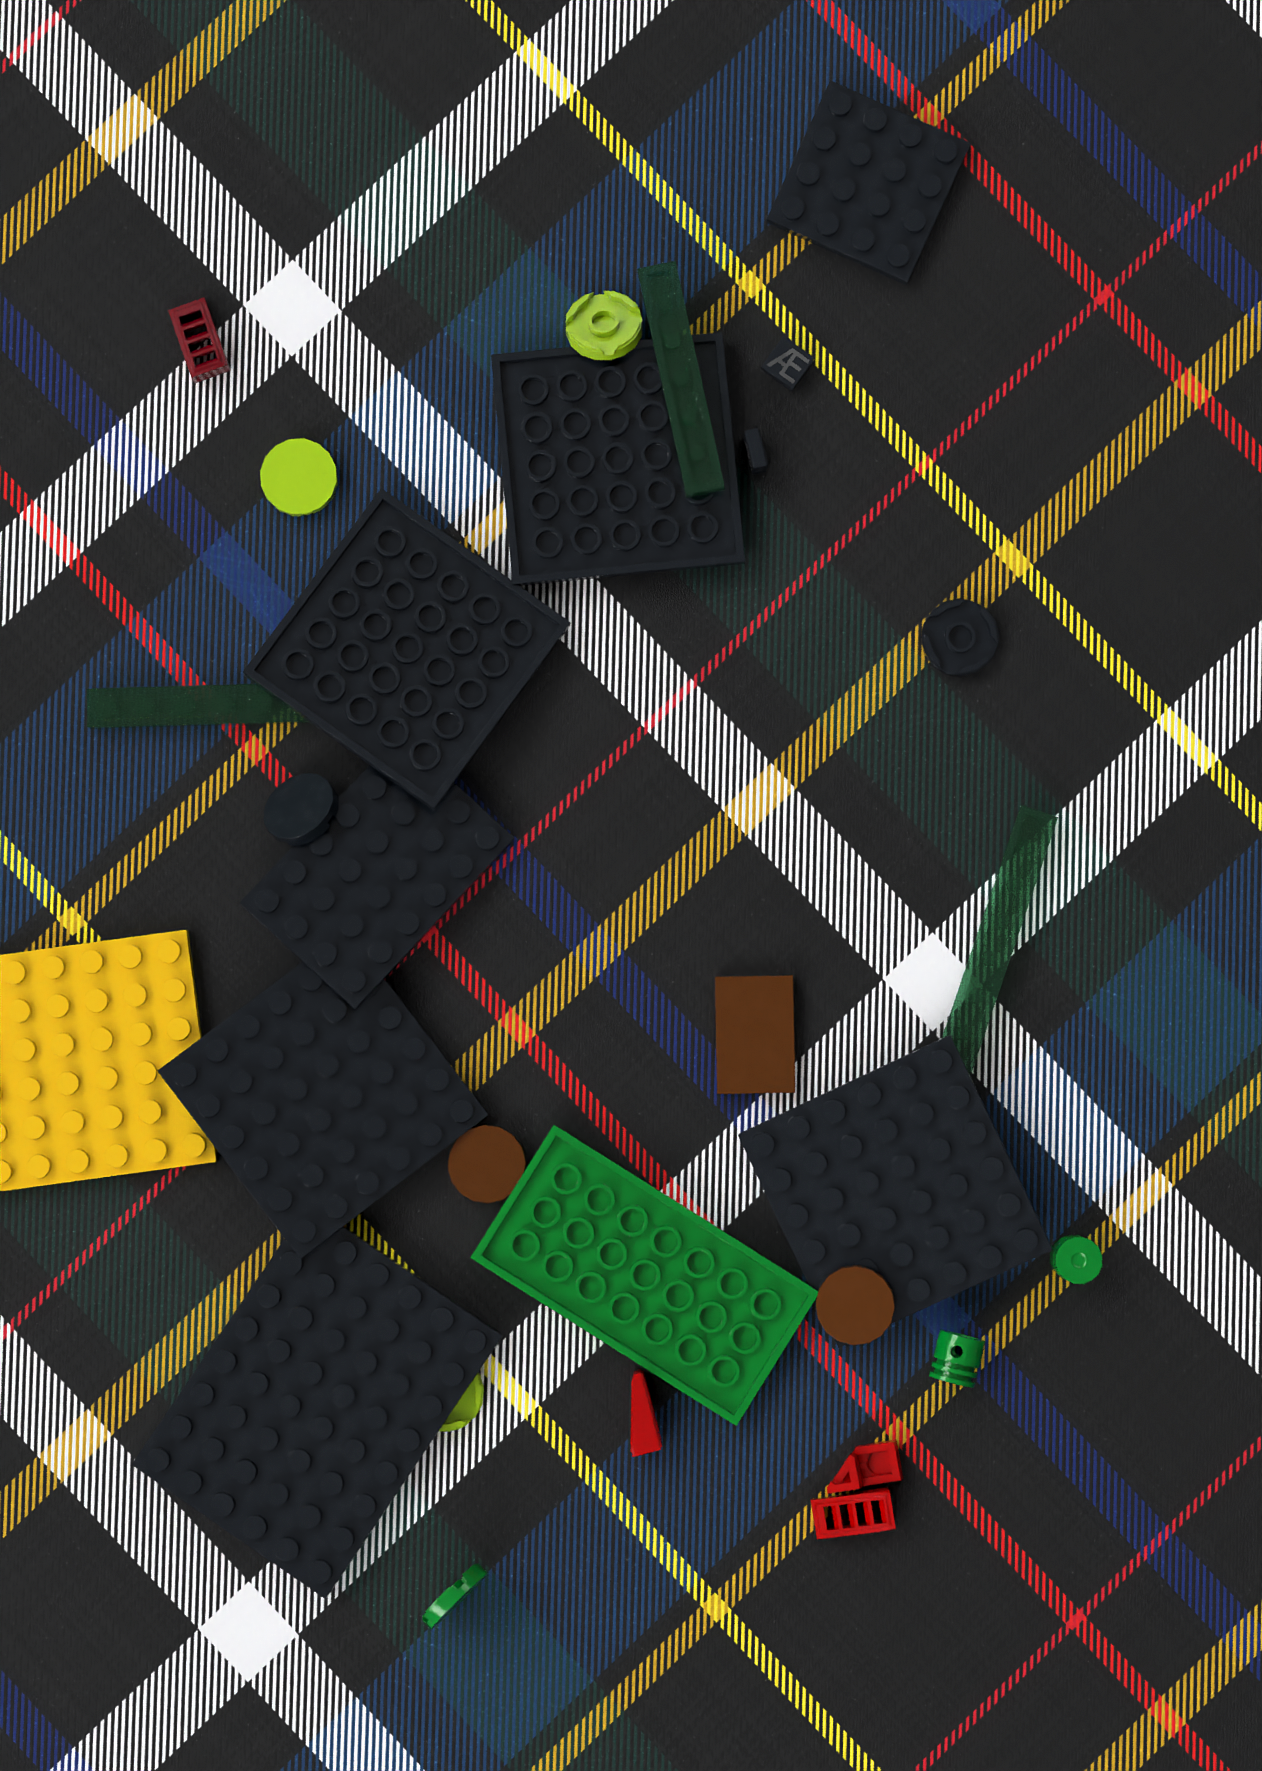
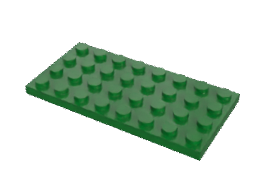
M555 1124L470 1257L735 1426L738 1425L818 1295V1290Z

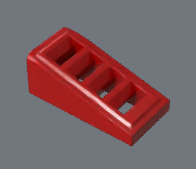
M641 1369L633 1372L631 1383L630 1452L632 1457L658 1451L662 1447V1439L645 1374Z
M888 1487L810 1499L817 1540L896 1529ZM878 1500L881 1520L874 1521L871 1501ZM863 1502L866 1522L858 1523L855 1503ZM847 1504L850 1525L843 1526L839 1505ZM831 1506L835 1526L833 1528H827L824 1507Z

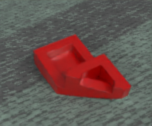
M897 1440L857 1446L828 1485L827 1493L861 1489L863 1486L901 1481L903 1473Z

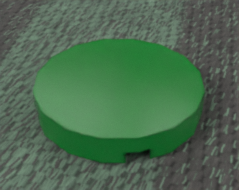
M479 1563L472 1565L462 1574V1579L456 1581L451 1587L449 1586L425 1611L426 1613L422 1616L421 1620L432 1630L483 1581L488 1573Z

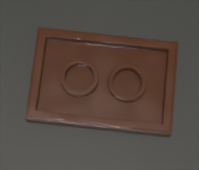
M793 975L715 977L717 1094L795 1093Z

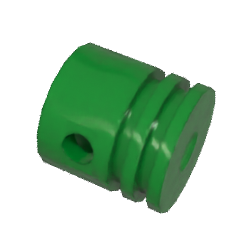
M1066 1235L1054 1243L1053 1250L1050 1252V1263L1059 1277L1073 1284H1085L1092 1281L1099 1274L1102 1268V1254L1099 1247L1093 1241L1080 1235Z
M940 1329L933 1355L937 1359L931 1363L934 1371H929V1376L945 1382L974 1388L975 1382L972 1379L977 1378L978 1375L974 1370L980 1367L986 1341ZM956 1346L962 1348L963 1353L961 1356L955 1352Z

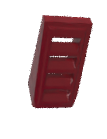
M204 297L168 310L194 383L231 371ZM201 310L202 318L185 324L181 323V317ZM206 325L208 331L186 337L185 332ZM211 339V345L191 351V345ZM213 352L216 353L217 358L196 365L195 359Z

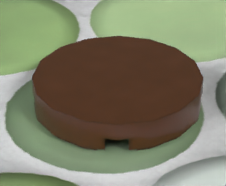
M489 1125L471 1128L460 1136L451 1148L448 1160L451 1182L457 1190L472 1201L492 1203L508 1197L523 1175L526 1165L523 1147L515 1136L501 1127Z
M861 1265L841 1267L829 1274L819 1288L816 1299L818 1320L824 1330L837 1341L850 1345L870 1343L882 1336L891 1324L895 1309L893 1291L887 1280L878 1272L876 1273L874 1270Z

